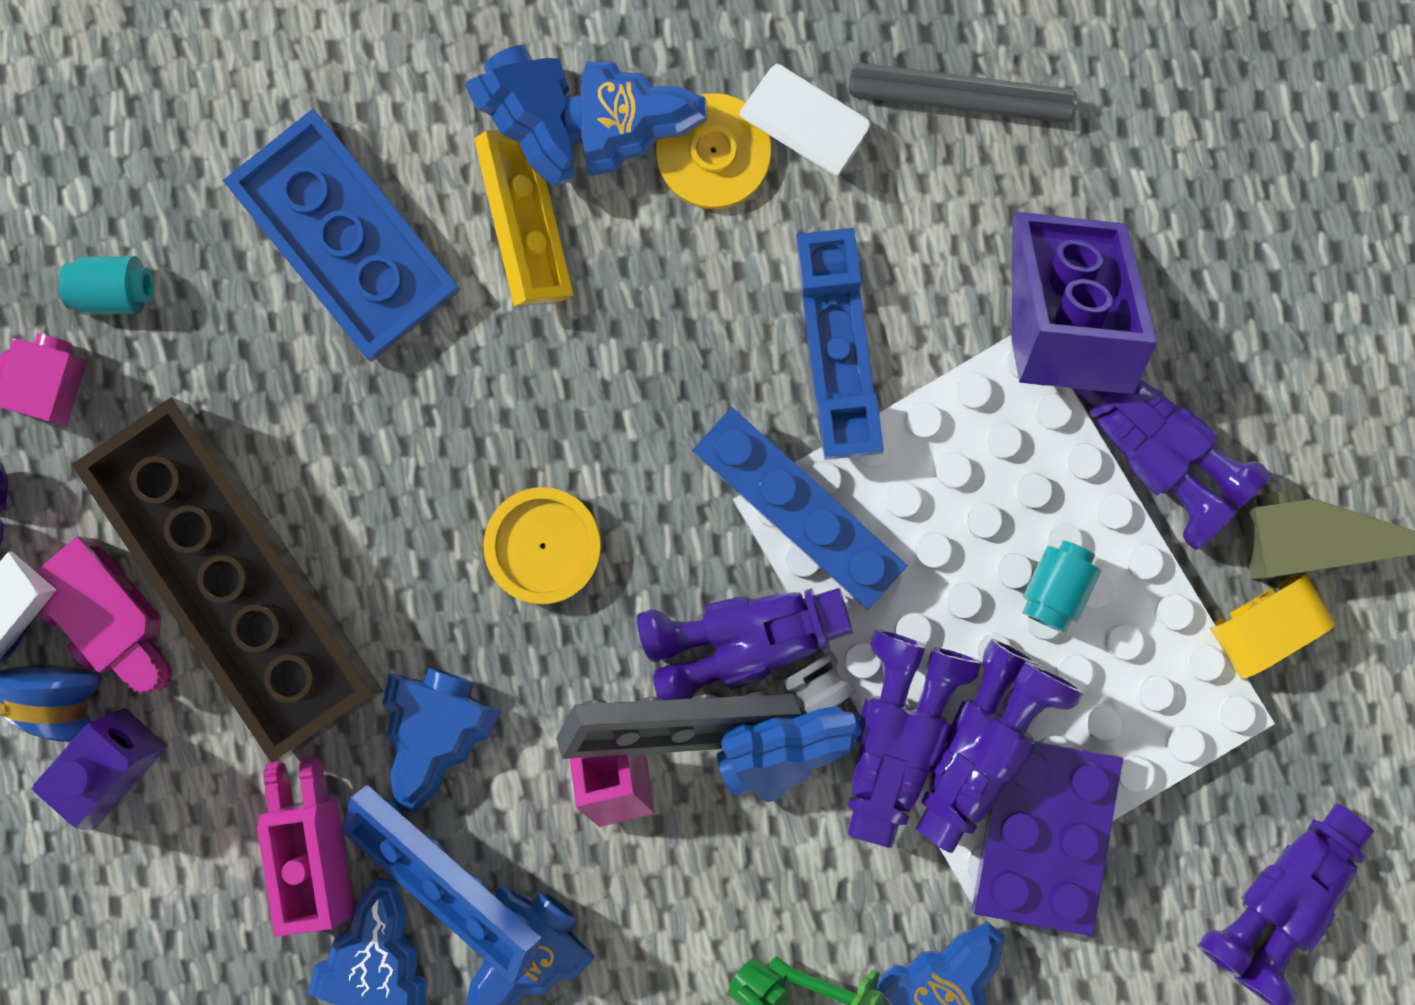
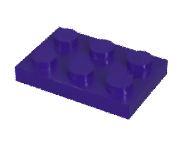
M1033 741L1036 744L1028 759L1020 768V773L1012 782H1008L988 812L971 911L975 915L1093 937L1123 758Z

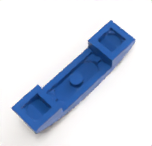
M854 228L796 234L809 363L824 460L883 454L884 447L877 395L874 394L861 301V275Z

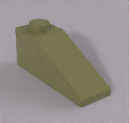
M1292 490L1257 495V507L1240 510L1251 579L1276 577L1415 555L1414 530L1314 498L1293 501Z

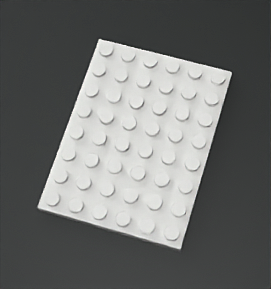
M1011 335L879 412L884 447L883 454L824 460L823 450L820 447L795 462L800 469L908 565L869 610L861 606L740 495L733 499L734 504L787 593L800 592L804 598V591L813 588L815 595L837 588L841 589L853 634L829 640L830 648L823 649L822 652L823 654H827L830 651L834 653L838 660L836 670L841 679L850 681L856 691L849 698L860 716L865 699L872 698L875 695L881 696L884 678L882 662L873 654L870 646L875 629L900 634L917 640L926 646L921 663L910 686L905 704L907 709L917 708L926 678V666L932 647L949 649L981 661L978 677L970 684L959 686L950 696L943 710L942 716L946 717L947 722L952 724L962 700H975L984 673V650L992 638L999 640L1038 662L1039 667L1062 677L1084 692L1078 706L1073 709H1044L1033 720L1026 732L1034 737V741L1123 758L1113 821L1275 724L1248 678L1240 679L1210 628L1216 625L1073 389L1019 383ZM1063 540L1093 552L1096 556L1092 564L1102 570L1078 623L1071 622L1066 634L1042 625L1022 614L1027 603L1023 595L1046 546L1059 549ZM1014 687L1007 694L997 712L1002 716L1012 695ZM932 767L914 806L920 818L927 808L921 800L925 792H930L929 784L933 773ZM988 813L980 822L975 823L977 829L973 834L966 832L963 834L953 853L939 848L971 903H973Z

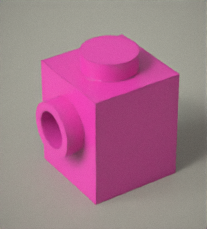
M37 333L35 341L32 343L13 337L10 349H6L0 356V408L67 426L87 360L70 354L72 343L62 339Z
M643 754L570 759L576 808L598 827L655 814L648 762Z

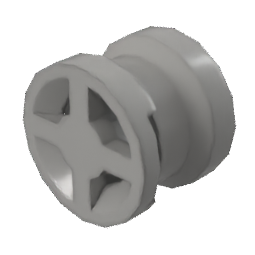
M832 651L811 661L782 680L786 689L795 692L800 699V713L802 715L817 709L834 707L856 692L850 681L841 679L836 670L838 660ZM820 668L822 673L807 682L804 681V677Z

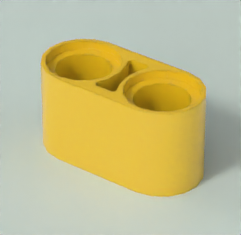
M1306 572L1287 578L1279 583L1282 587L1279 591L1275 592L1273 588L1267 590L1230 612L1229 614L1232 619L1226 622L1224 617L1214 622L1215 627L1210 628L1240 679L1248 678L1269 668L1324 635L1337 624Z

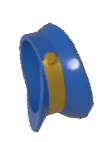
M29 665L2 669L0 671V716L31 735L52 741L71 742L87 724L92 722L87 713L88 699L97 690L102 678L87 670L58 665Z

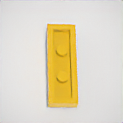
M499 130L484 131L474 138L514 307L561 302L574 296L546 180L529 165L517 141L502 135Z

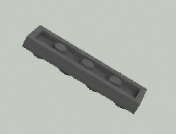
M754 692L746 696L716 697L712 694H704L692 699L675 700L647 697L634 702L607 703L604 700L596 699L574 705L556 740L562 759L722 749L724 730L742 723L754 725L775 717L793 719L799 717L801 713L794 694L769 695L766 692Z

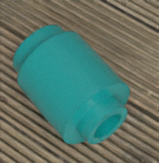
M81 256L75 262L64 263L60 270L59 292L62 303L67 309H77L82 315L139 314L142 312L145 303L150 302L153 297L154 283L152 273L149 268L143 267L141 260L137 256Z
M1066 540L1062 541L1059 549L1046 546L1023 595L1027 603L1022 614L1042 625L1066 634L1071 622L1078 623L1102 572L1101 569L1092 564L1096 555Z

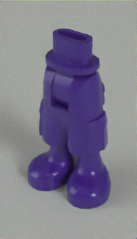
M1140 380L1134 394L1074 389L1092 407L1088 413L1090 417L1094 418L1101 414L1096 421L1104 434L1129 460L1127 464L1134 475H1137L1155 495L1165 494L1168 490H1171L1184 505L1189 517L1183 530V538L1195 551L1211 539L1237 513L1235 509L1248 502L1272 475L1262 463L1255 461L1241 463L1220 452L1213 446L1217 442L1215 437L1218 435L1214 430L1196 417L1193 412L1184 407L1180 409L1165 397L1160 390L1155 389ZM1196 463L1220 487L1222 497L1213 493L1188 471L1189 465Z
M813 588L804 591V598L800 592L782 593L756 599L734 597L733 599L706 605L703 619L689 622L670 620L663 612L654 609L639 613L637 615V626L645 654L653 663L673 657L695 647L711 643L716 647V654L690 662L675 663L656 668L653 675L656 696L663 700L692 699V696L702 687L717 680H721L730 690L756 681L759 682L771 675L772 670L813 654L818 650L817 643L822 650L830 648L829 640L853 634L841 589L837 588L815 595Z
M875 629L870 646L873 654L882 662L884 678L881 696L875 695L872 698H866L860 717L862 733L857 738L859 749L852 779V795L856 797H850L847 805L853 810L847 834L879 846L892 848L899 825H908L909 815L905 812L910 813L914 808L931 767L935 766L948 739L952 724L947 722L946 717L942 716L943 710L950 696L959 686L970 684L978 677L981 661L956 651L932 647L926 666V678L917 708L907 709L905 704L910 686L921 663L926 646L912 638Z
M993 638L989 641L983 653L984 673L975 700H962L952 722L947 743L941 752L939 760L935 766H932L933 773L929 784L930 792H925L921 800L927 808L915 828L932 843L949 853L954 852L965 832L970 834L975 832L977 829L975 823L980 822L985 817L1008 782H1012L1020 773V768L1026 762L1036 744L1033 742L1034 737L1026 732L1033 720L1046 708L1073 709L1078 706L1084 694L1074 684L1039 667L1038 662L1031 657ZM1014 687L1012 695L1002 716L997 712L1007 694Z
M1336 803L1323 822L1314 819L1306 832L1299 836L1291 845H1287L1274 865H1269L1260 872V875L1241 896L1244 900L1242 905L1246 908L1242 915L1222 931L1211 930L1205 933L1197 944L1198 949L1220 968L1234 975V979L1269 1005H1295L1296 994L1284 977L1286 966L1296 948L1311 952L1323 937L1326 929L1331 926L1335 916L1334 911L1356 875L1358 867L1353 862L1361 864L1365 860L1366 856L1361 850L1373 835L1374 830L1349 809ZM1272 924L1274 932L1263 946L1251 956L1250 950L1254 942L1266 926Z

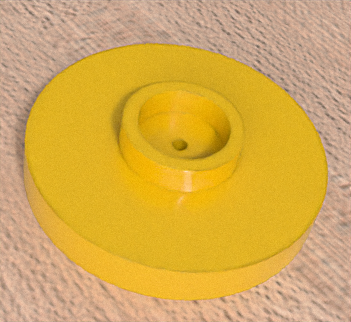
M720 93L702 94L701 96L707 100V121L681 137L658 139L656 143L657 164L665 184L684 202L703 209L729 208L745 201L762 184L770 164V137L764 131L741 118L742 116L739 113L745 105V102Z
M530 488L506 499L491 516L484 535V557L493 579L509 595L528 603L552 604L576 595L592 579L600 561L601 536L593 515L577 498L554 488ZM543 543L546 545L544 549L541 548Z

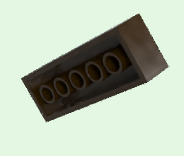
M170 397L71 464L271 763L288 758L384 692L190 404Z

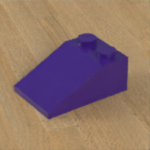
M1015 211L1012 219L1011 342L1019 383L1128 394L1135 393L1155 349L1157 340L1126 223Z

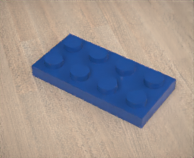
M314 108L222 180L370 362H373L461 291L456 282Z

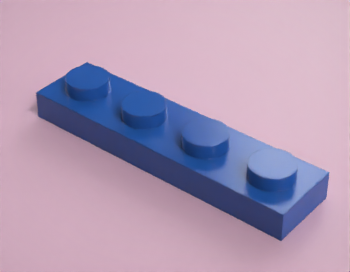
M733 407L726 412L692 450V453L866 610L872 607L908 567L905 562Z
M368 785L350 797L342 828L343 834L511 984L514 985L529 971L542 939L533 930L529 921L522 915L508 909L490 893L486 884L479 877L467 873L451 859L437 840L425 836L410 823L392 801L383 799Z

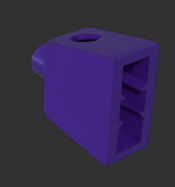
M122 708L87 724L39 777L31 789L76 829L93 831L164 752L168 745L130 711ZM116 735L128 744L130 749L122 747L113 738Z

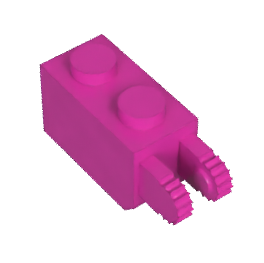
M76 536L35 571L56 589V592L37 615L50 626L58 625L71 640L67 645L69 652L85 669L89 671L96 669L98 673L116 672L124 683H129L128 688H133V692L139 691L140 694L156 692V690L162 691V688H168L167 685L172 682L171 677L174 676L171 673L173 668H170V663L165 662L163 654L152 643V640L160 634L161 616L95 538Z
M315 755L300 759L298 771L301 781L302 803L294 804L288 769H286V764H283V761L268 762L264 769L263 777L268 812L259 816L257 832L274 937L333 929L353 916L355 912L337 797L328 798L323 764H321L318 756Z

